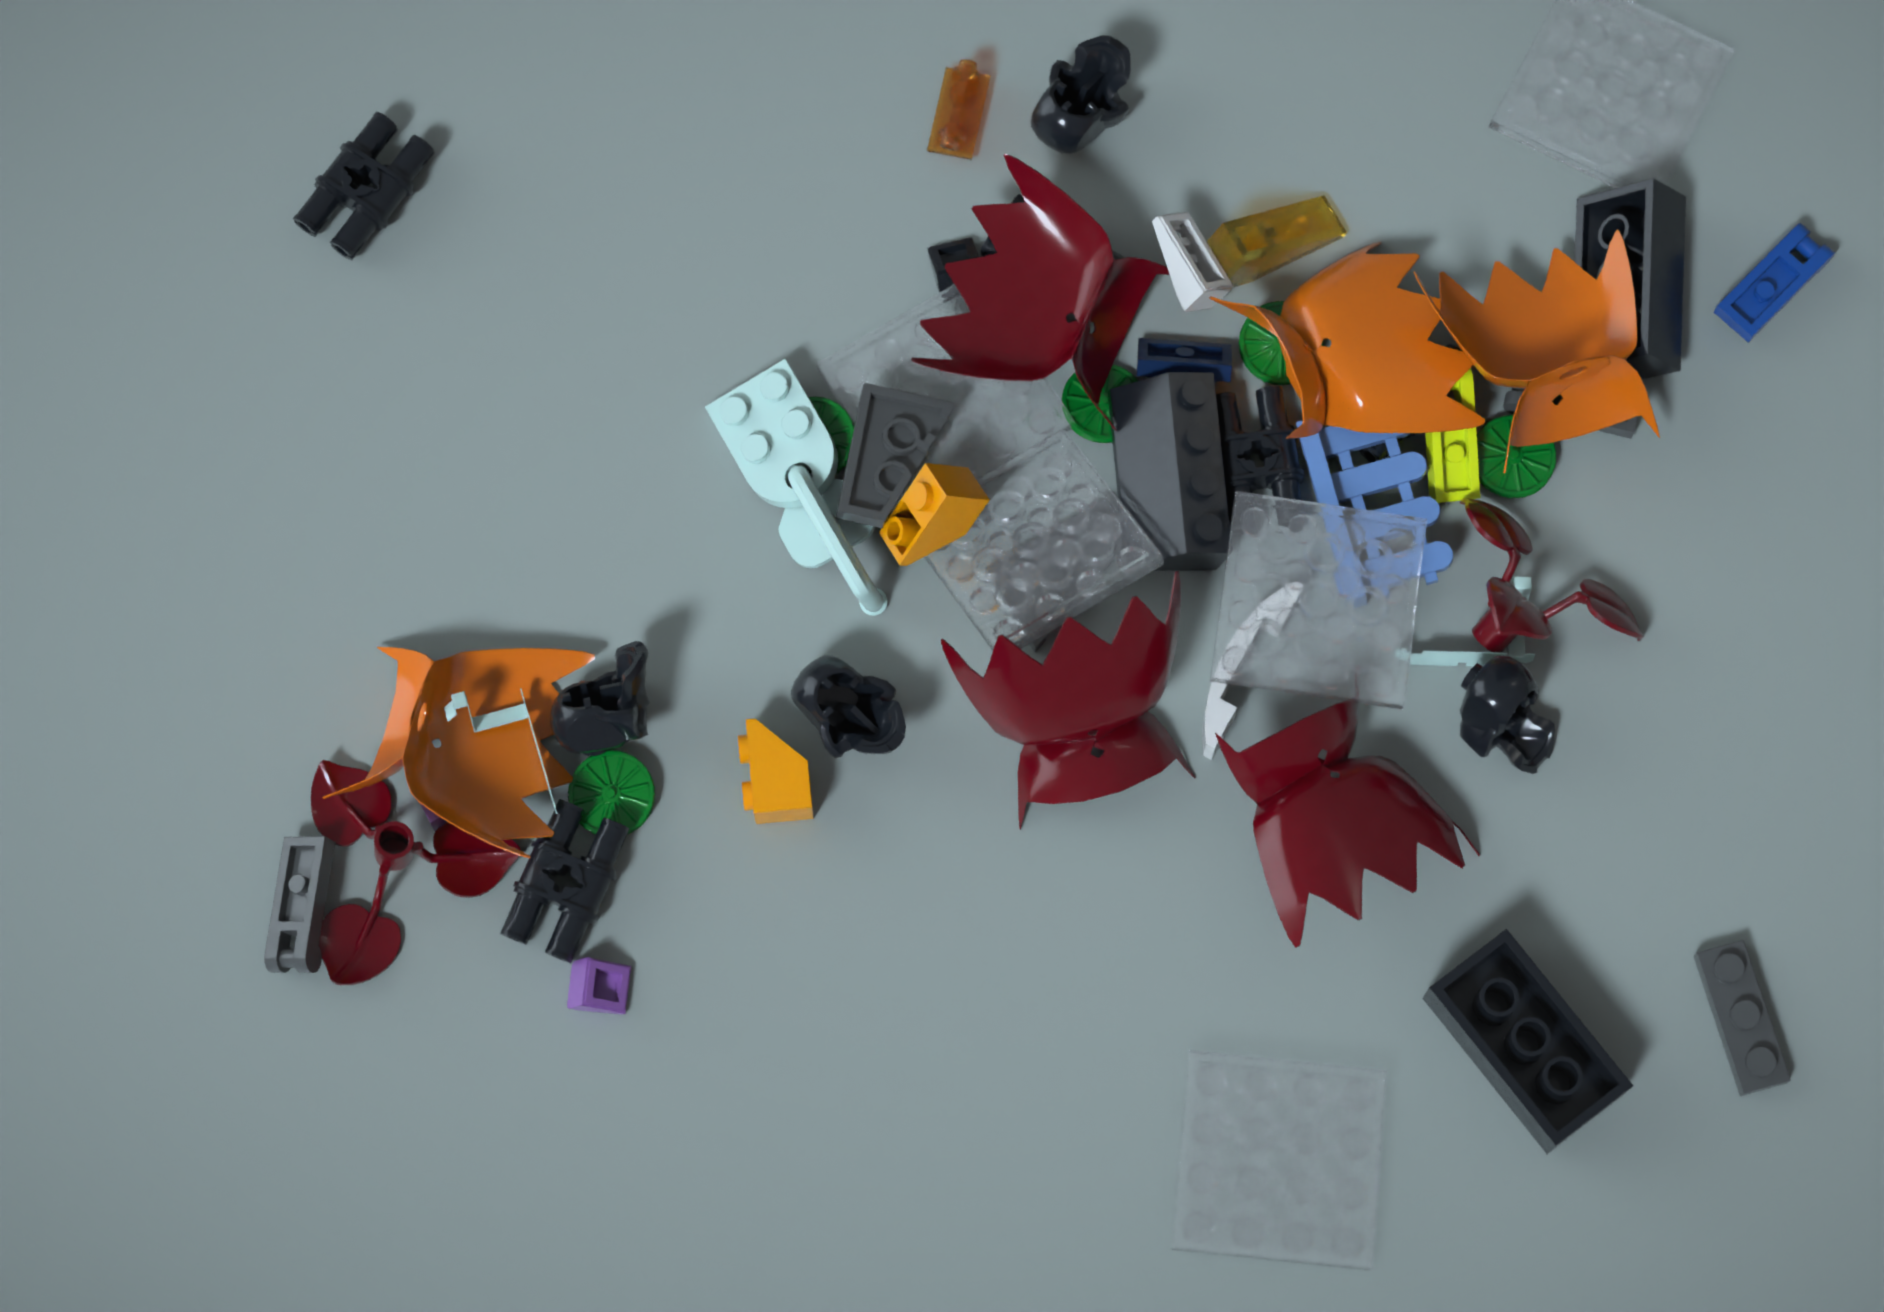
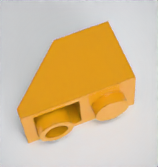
M925 463L883 528L879 531V534L900 566H908L966 535L990 499L968 467Z
M746 719L747 734L738 735L740 764L749 763L751 781L742 782L744 811L753 810L756 824L814 819L808 760L757 719Z

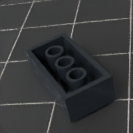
M1507 929L1429 987L1423 997L1426 1004L1546 1154L1558 1147L1633 1087V1084Z

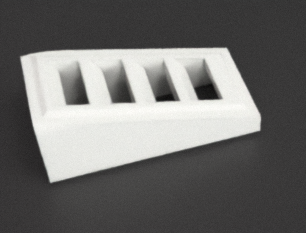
M1189 212L1159 215L1152 221L1176 295L1185 312H1192L1214 307L1217 302L1209 299V297L1222 299L1234 287Z

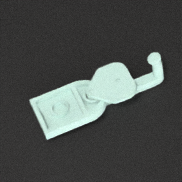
M783 359L705 406L754 492L765 502L773 506L785 508L779 525V535L794 561L805 568H818L834 559L851 591L859 600L860 607L864 613L876 616L885 611L888 601L886 594L873 585L853 550V547L871 536L875 527L836 518L843 480L834 478L838 467L837 448L787 360Z

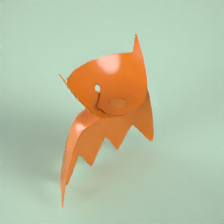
M1616 230L1609 244L1605 262L1597 280L1561 250L1553 248L1542 292L1531 286L1500 261H1495L1483 304L1471 296L1444 271L1440 272V309H1438L1417 273L1413 272L1431 306L1481 375L1497 386L1525 388L1518 400L1512 419L1503 473L1506 472L1509 445L1522 447L1558 442L1586 435L1637 416H1642L1660 438L1646 387L1638 371L1626 361L1637 346V313L1631 267L1624 239L1619 230ZM1561 395V401L1555 405L1552 401Z
M1381 242L1359 249L1322 269L1293 291L1284 301L1280 316L1271 310L1254 305L1228 302L1209 297V299L1250 318L1278 338L1286 363V375L1301 399L1303 417L1302 425L1289 434L1286 439L1315 435L1322 430L1324 425L1365 433H1430L1462 430L1485 424V419L1476 412L1446 396L1454 384L1473 364L1463 351L1428 341L1432 331L1441 319L1431 306L1426 295L1398 288L1402 279L1414 266L1420 255L1417 253L1367 254L1369 250L1379 246ZM1430 296L1437 308L1440 309V298ZM1324 339L1331 340L1330 347L1321 346Z
M377 647L398 661L396 692L381 745L373 766L364 781L322 798L325 799L373 785L396 774L404 767L410 792L419 803L440 818L488 844L522 857L531 858L530 855L507 845L503 841L507 839L552 837L555 833L522 800L530 795L548 790L528 718L474 732L467 706L456 709L457 715L449 722L447 721L444 707L452 700V694L464 691L471 716L476 717L523 704L521 688L550 789L571 783L573 777L548 752L540 741L554 735L550 726V713L559 692L551 683L585 666L595 659V654L556 648H505L460 652L450 657L433 661L426 654L415 650ZM439 739L441 746L435 748L431 741Z

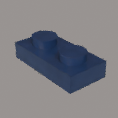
M1138 338L1137 376L1150 378L1168 372L1213 373L1215 384L1219 381L1231 382L1232 344Z

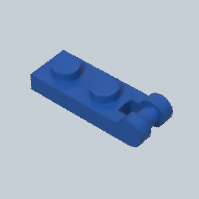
M1802 223L1796 225L1714 310V313L1748 343L1836 254L1826 244L1820 246L1809 237L1811 231ZM1797 250L1807 261L1802 264L1791 253Z

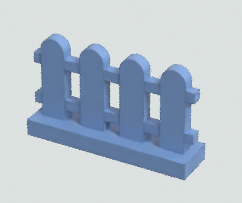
M1302 421L1296 422L1297 428L1302 425ZM1329 426L1322 428L1315 435L1299 438L1348 611L1367 606L1365 595L1367 592L1377 590L1380 599L1391 596L1389 586L1421 577L1425 578L1426 585L1437 583L1438 577L1436 573L1447 570L1453 562V551L1447 543L1442 541L1427 543L1423 528L1430 527L1438 521L1440 507L1437 501L1429 496L1414 499L1410 484L1420 481L1425 476L1427 463L1425 458L1418 452L1401 454L1397 439L1406 437L1410 433H1365ZM1385 443L1389 458L1354 467L1350 452ZM1338 456L1342 471L1330 474L1326 459ZM1398 487L1402 499L1401 503L1367 512L1363 497ZM1351 500L1355 516L1343 519L1339 504ZM1411 532L1415 547L1380 557L1376 541ZM1364 545L1368 560L1356 563L1352 548Z

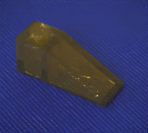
M1323 195L1224 222L1206 242L1224 269L1233 287L1254 282L1340 240L1347 232L1327 198Z

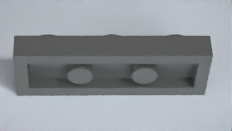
M1744 940L1697 952L1693 957L1739 1095H1748L1790 1082L1791 1079Z

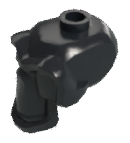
M1102 35L1078 44L1075 49L1074 66L1062 60H1057L1052 65L1049 76L1050 86L1038 101L1030 120L1031 127L1039 140L1057 152L1072 154L1082 150L1097 138L1105 128L1114 127L1123 121L1130 109L1127 103L1120 98L1117 91L1127 83L1130 76L1131 63L1128 47L1112 36Z
M634 641L617 648L615 653V671L606 672L593 681L584 680L572 684L555 698L551 707L550 726L558 743L567 751L575 754L583 753L587 756H597L607 752L609 749L619 748L629 740L641 739L648 735L646 707L650 704L645 688L648 650L642 642Z
M824 655L812 661L802 669L794 681L791 689L792 701L819 731L825 749L835 759L842 757L845 752L851 749L864 754L891 753L900 746L905 738L906 724L903 711L899 702L892 700L896 695V689L888 681L873 676H862L846 662L833 655Z
M1496 656L1490 659L1484 666H1481L1479 663L1475 664L1461 684L1466 693L1459 710L1462 717L1460 737L1480 757H1487L1492 749L1498 747L1508 757L1512 766L1527 773H1537L1539 766L1547 758H1550L1552 754L1555 724L1550 719L1535 714L1530 708V705H1534L1539 693L1534 677L1521 662L1510 656Z

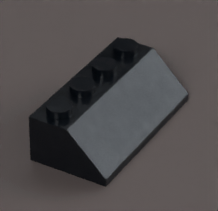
M1655 178L1578 198L1576 207L1574 262L1597 280L1602 270L1609 244L1616 230L1620 231L1624 239L1635 291L1638 334L1637 346L1626 361L1638 371L1641 379L1681 371L1686 196Z
M1168 372L1110 389L1108 391L1110 421L1116 428L1115 431L1111 426L1125 571L1217 570L1232 554L1214 374Z

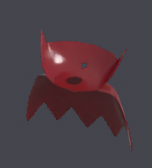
M1005 153L1004 158L1007 167L1020 188L1024 202L974 205L971 208L991 239L997 253L946 263L944 268L963 297L970 312L920 320V326L952 359L912 357L911 361L937 370L977 378L1034 381L1044 379L1072 359L1076 376L1084 391L1116 431L1112 422L1099 407L1100 395L1142 298L1157 274L1170 275L1168 268L1144 258L1126 257L1114 260L1108 234L1086 210L1041 173L1018 158ZM1073 313L1077 321L1068 323L1066 316ZM1094 322V331L1090 333V324Z
M1176 571L1174 574L1165 624L1137 596H1132L1111 644L1099 638L1070 616L1065 619L1043 664L1030 657L1011 640L1001 634L996 640L983 678L965 662L943 638L941 639L944 654L955 677L979 714L996 733L1024 745L1020 753L1018 766V817L1020 830L1027 802L1045 804L1074 803L1115 794L1161 773L1175 759L1196 779L1168 731L1149 712L1150 709L1156 706L1166 689L1175 658L1181 611L1179 571ZM1093 747L1104 750L1100 758L1091 755Z
M1355 668L1354 698L1336 703L1311 714L1243 751L1236 752L1215 732L1222 753L1235 779L1244 792L1257 804L1253 820V830L1261 864L1280 920L1295 948L1301 945L1309 893L1326 900L1356 920H1361L1364 868L1414 893L1417 891L1418 842L1458 867L1463 868L1465 866L1453 824L1464 835L1477 855L1480 856V853L1462 829L1423 787L1395 761L1383 756L1348 758L1356 740L1358 725L1357 668ZM1322 749L1327 751L1325 760L1318 757ZM1331 773H1339L1340 777L1333 778L1331 777Z

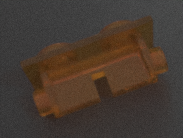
M962 59L959 61L958 66L954 68L946 67L927 152L972 160L991 75L980 74L976 70V62Z

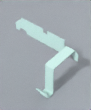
M1512 577L1515 588L1528 601L1532 590L1531 577ZM1518 635L1508 645V653L1423 650L1422 653H1406L1405 650H1396L1394 657L1409 665L1458 666V663H1466V666L1473 667L1477 663L1484 666L1490 659L1496 656H1508V654L1521 663H1529L1534 660L1535 654L1525 653V636Z
M520 688L523 704L476 717L471 716L464 691L452 694V700L444 707L447 721L449 722L457 715L456 709L467 706L474 732L528 718L552 804L557 814L522 689Z

